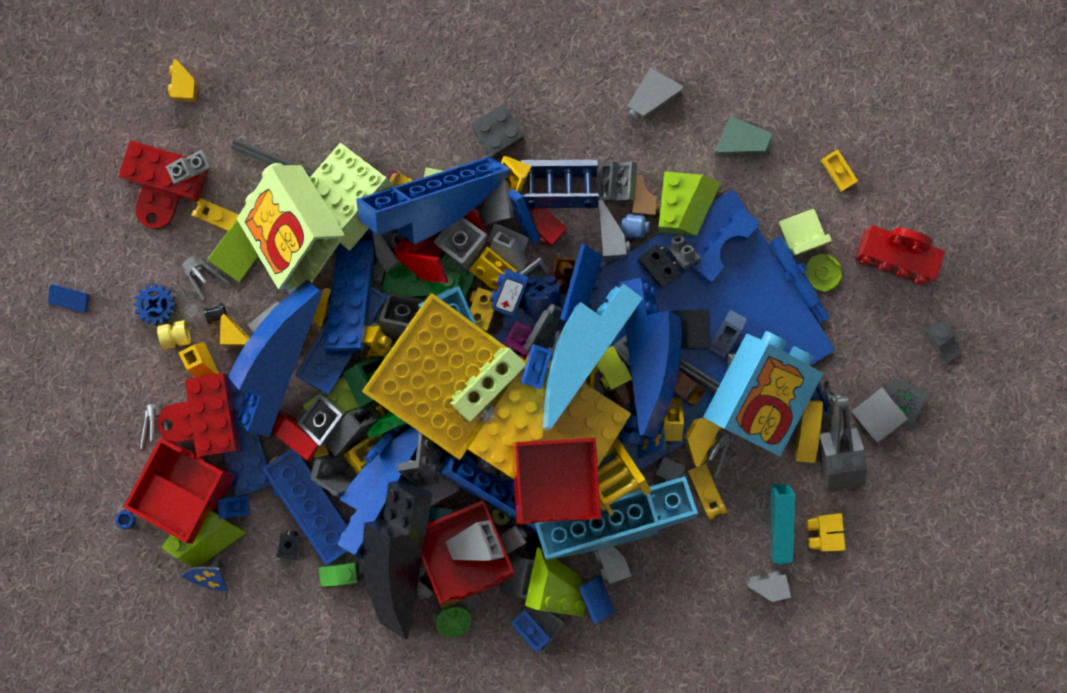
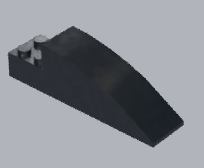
M407 479L388 482L383 519L364 523L363 533L365 580L377 617L382 625L405 640L409 637L433 493Z

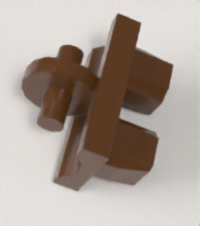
M556 257L554 265L551 266V276L556 277V281L560 285V292L562 293L568 292L570 279L574 272V258Z

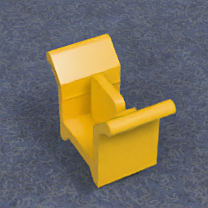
M366 326L364 343L371 347L366 357L369 360L371 356H385L391 348L390 345L393 340L381 332L380 326Z

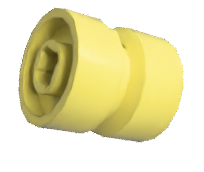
M185 320L174 322L173 326L165 324L157 327L159 342L163 350L175 348L176 344L179 346L191 344V336Z

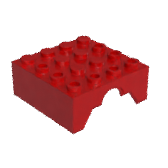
M596 437L512 443L517 524L601 519Z
M484 500L428 523L422 561L439 603L443 608L516 577ZM490 520L505 557L490 561L452 560L446 541L477 522Z

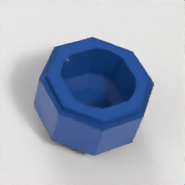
M123 510L117 514L115 522L119 528L129 529L134 526L136 517L132 512Z

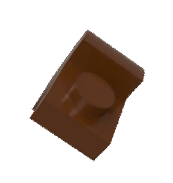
M678 371L674 391L691 405L695 406L705 393V390L683 372Z
M629 381L603 394V396L623 407L635 401L633 382Z

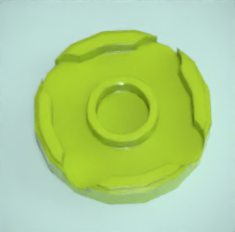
M829 254L815 255L806 263L808 270L804 273L816 291L826 292L839 284L842 278L841 265L833 256Z

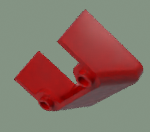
M471 210L464 216L466 220L486 233L477 210ZM442 231L415 244L404 237L395 247L394 253L397 259L421 280L443 284L449 282L438 257L442 251L433 243Z

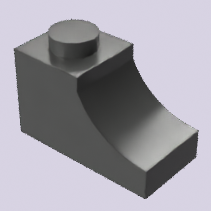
M945 320L937 322L923 332L945 363L950 362L962 353L955 340V334Z

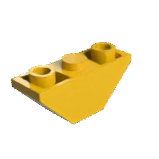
M704 417L693 420L684 436L691 462L697 467L705 463L708 457L707 451L710 447L714 446L718 431L723 429Z

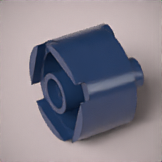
M556 277L527 278V285L522 294L523 310L526 314L528 312L531 314V317L540 318L543 311L547 310L551 304L562 307L560 285L556 281Z

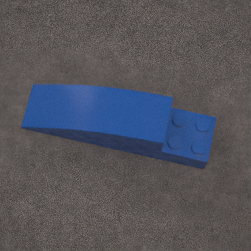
M489 156L356 199L358 220L377 235L385 234L395 229L415 244L444 230L477 207L511 173V169Z
M636 278L619 282V286L624 284L643 298L626 321L625 330L639 434L654 440L658 436L672 401L677 382L681 357V317L669 310L660 312L655 299L657 298L656 287L643 278Z
M310 280L304 281L267 315L245 344L229 374V379L238 390L244 391V400L237 410V419L248 432L268 437L271 434L323 292Z
M411 427L393 439L370 464L368 463L361 470L340 498L341 501L357 509V511L351 517L350 523L341 534L337 545L357 557L363 559L364 523L383 519L388 482L407 479L398 472V464L406 463L408 460L416 461L418 435L420 432L415 428Z

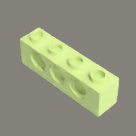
M500 348L494 354L495 358L490 363L486 362L480 368V374L477 377H471L466 382L467 387L463 391H457L452 396L453 401L450 404L465 420L471 421L526 366L511 348ZM500 363L505 367L502 374L497 372V366ZM488 377L491 384L488 388H484L483 380ZM474 391L477 394V398L474 402H470L468 396Z

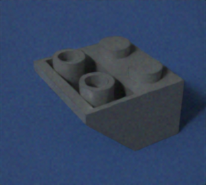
M507 554L516 577L501 583L500 592L526 599L535 559Z

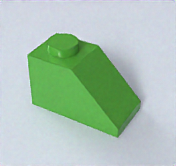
M357 562L318 567L321 587L351 584L360 581Z

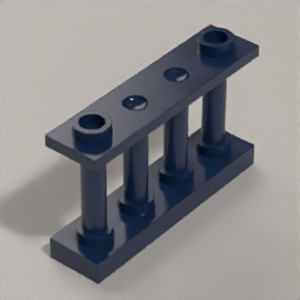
M521 160L522 163L532 166L527 178V194H521L528 209L598 208L599 193H592V177H597V160ZM535 178H546V193L535 194ZM554 178H565V193H554ZM573 178H584L585 193H573Z

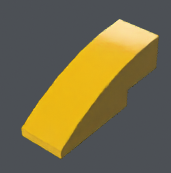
M809 400L798 422L797 440L794 449L795 460L798 462L815 463L821 430L822 401Z

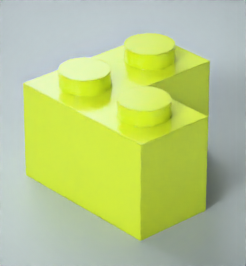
M614 346L608 348L596 364V372L599 371L602 376L599 380L603 388H608L611 391L631 381L632 377L624 361L622 362Z

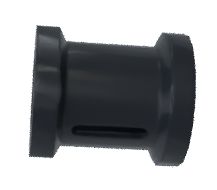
M223 303L210 309L204 308V315L208 324L220 320L223 314L227 315Z

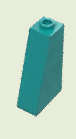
M770 484L771 558L773 563L779 565L793 563L795 494L789 484Z

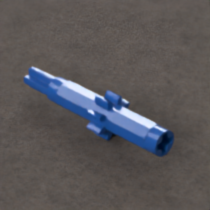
M782 236L769 242L786 270L783 273L786 281L792 280L803 300L812 309L819 323L830 318L821 304L817 292L804 273L808 270L804 262L798 263Z

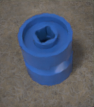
M630 415L624 424L625 428L621 430L619 441L643 446L645 437L639 434L637 416Z

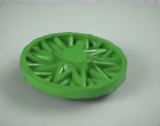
M449 606L438 613L435 620L438 632L446 637L460 636L471 625L469 611L461 606Z

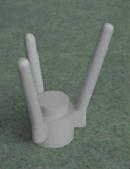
M194 256L189 257L182 265L186 270L185 274L189 277L203 301L205 297L193 277L197 276L204 284L207 283L200 273L203 270L201 267L227 284H230V281L205 264L201 259L197 260Z
M162 404L147 405L140 445L141 450L144 449L149 421L150 442L154 441V425L162 411ZM167 419L164 421L166 430H170Z
M723 430L718 431L716 435L717 440L714 444L715 448L709 457V461H712L719 448L722 449L714 474L715 479L718 477L727 448L730 445L731 435Z

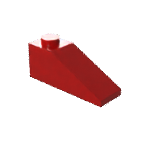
M547 208L528 209L540 242L545 246L549 244L552 247L567 231V227Z
M279 410L272 432L303 458L310 461L320 446L297 424L298 421L293 415Z

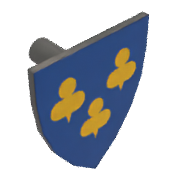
M661 426L656 439L652 440L645 437L644 445H638V459L671 447V443L665 440L663 426Z
M215 557L211 567L197 565L195 568L186 570L181 574L183 578L199 586L221 591L229 590L219 568L220 558Z

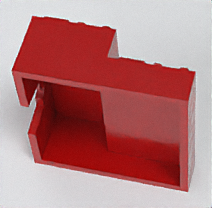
M159 438L123 508L179 540L193 544L210 510H218L217 499L225 497L236 475L205 458L197 457L196 453L176 442Z

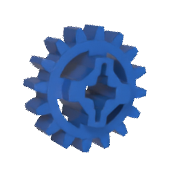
M153 284L152 288L146 285V291L139 290L141 296H135L138 303H134L133 306L138 307L135 314H141L140 320H145L146 324L152 322L154 326L158 325V321L161 324H165V318L171 320L169 314H175L172 307L177 306V304L172 302L176 297L174 295L169 296L171 293L170 289L165 290L163 285L158 289V285ZM154 292H159V293H160V294H157L156 296H151V295H150L151 293H154ZM153 301L157 302V303H156V304L158 305L157 308H154V307H153V306H154V305L152 304ZM154 313H158L161 315L158 317H150Z

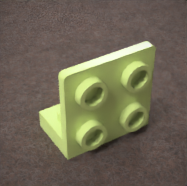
M815 209L779 222L785 241L794 256L824 246L832 241L829 234H824Z

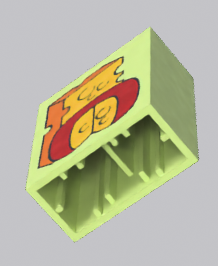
M274 163L263 171L262 180L255 191L247 196L245 200L246 205L237 220L277 288H298L306 280L313 282L345 234L302 165Z

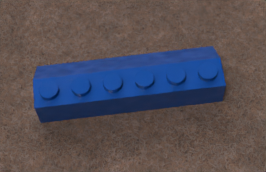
M449 453L441 463L440 475L459 486L462 490L469 492L477 499L484 500L493 509L498 510L511 520L517 522L515 497L512 494L510 482L476 467L477 461L466 454H463L459 460ZM535 523L521 524L524 528L538 534Z

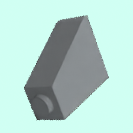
M650 67L626 110L629 111L628 114L631 117L644 119L679 95L683 86Z
M490 520L477 522L446 541L452 560L490 561L505 557Z

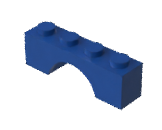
M743 208L740 212L735 211L729 218L731 223L728 227L723 225L718 231L717 235L719 238L715 242L711 240L705 247L707 250L703 257L699 255L702 262L694 264L695 267L692 270L709 284L712 283L724 268L720 259L722 245L731 239L747 240L760 224Z

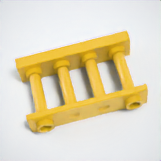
M617 437L604 458L611 453H617L618 455L612 461L598 468L599 478L619 465L626 466L623 468V471L599 484L600 507L603 511L607 509L610 516L614 513L609 505L633 490L641 489L644 495L651 492L645 478ZM627 477L634 478L631 480V483L604 498L603 491Z

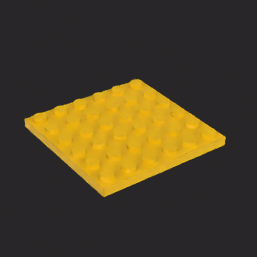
M431 293L362 392L460 460L510 382L471 421L465 420L450 404L453 401L452 396L459 390L463 391L467 387L466 382L473 376L477 377L481 372L480 368L486 362L490 363L495 358L494 354L500 348L504 349L506 346ZM502 363L497 366L498 374H502L505 370ZM488 377L483 380V387L488 388L491 381ZM474 391L468 396L470 402H474L477 398V394Z
M528 354V356L526 357V359L524 360V363H525V364L527 363L529 354ZM549 361L541 389L520 383L525 367L511 380L468 447V450L514 479L512 443L596 437L597 463L599 466L631 413L583 383L553 427L545 431L542 429L545 386L551 363Z

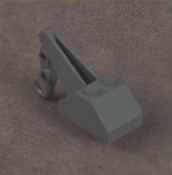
M826 379L824 382L825 396L828 406H832L834 412L830 430L820 432L818 444L825 490L865 485L867 473L865 451L858 429L850 427L848 399L836 391H831L830 380ZM842 413H843V427H844V428L841 429Z

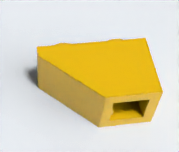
M173 59V65H170L169 69L172 81L168 85V94L174 101L197 102L198 83L178 60Z
M205 342L194 344L178 352L186 370L195 378L219 374Z

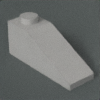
M600 200L599 211L604 261L627 259L626 253H630L629 241L625 242V235L603 200Z

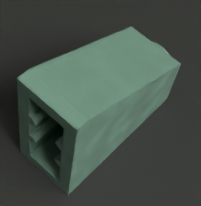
M730 116L714 154H763L771 148L773 143L771 136L773 133Z

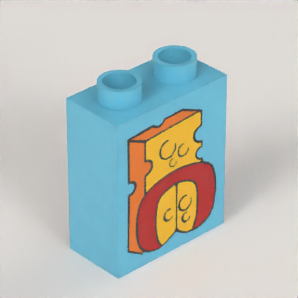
M765 331L761 340L746 333L703 417L781 456L824 373L810 366L814 358L813 355L795 346L792 347L789 354L782 351L787 343L786 340L768 331Z

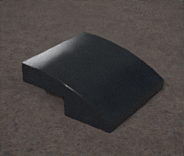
M709 309L670 311L681 317V349L710 348Z

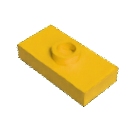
M838 149L820 160L840 192L858 182Z

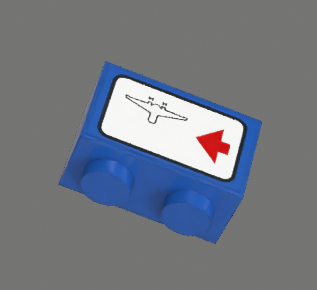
M505 268L504 273L499 274L496 283L499 286L497 291L493 290L490 302H492L493 310L514 317L527 285V276Z

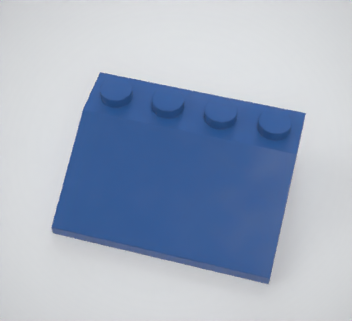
M581 243L559 322L560 325L565 326L575 306L580 302L588 308H592L594 297H591L592 290H597L599 279L596 276L598 271L602 272L605 261L601 260V253Z

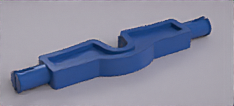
M399 425L385 432L368 452L367 456L364 457L365 462L370 464L404 425Z

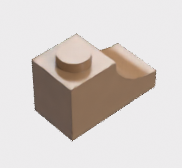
M636 175L635 201L632 202L631 214L654 217L655 213H659L660 201H657V196L652 195L646 189L643 179L644 175Z

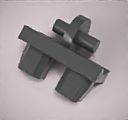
M682 235L671 239L672 245L667 247V251L677 261L680 268L686 270L691 268L692 264L702 262L701 257L685 241Z

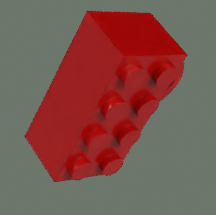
M130 140L118 177L125 182L142 186L135 208L138 220L144 226L151 229L163 228L172 221L179 198L197 203L208 170L174 184L166 166L180 158H186V156ZM150 214L157 215V221L154 224H149L147 221Z
M871 225L864 230L855 259L859 260L858 263L869 267L871 264L876 266L880 272L888 273L890 271L895 273L894 276L897 278L906 279L907 277L913 279L914 284L924 286V284L936 280L945 251L931 246L933 240L920 232L906 228H895L892 231H888Z
M220 373L186 379L185 386L188 401L168 405L161 411L157 423L161 435L172 442L194 440L196 456L201 458L242 451L229 375ZM167 419L173 422V427L170 430H166L163 426L164 421Z

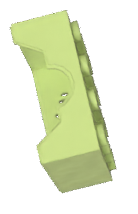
M341 143L310 177L345 234L340 244L349 251L369 229L358 220L356 199L395 187L384 175Z

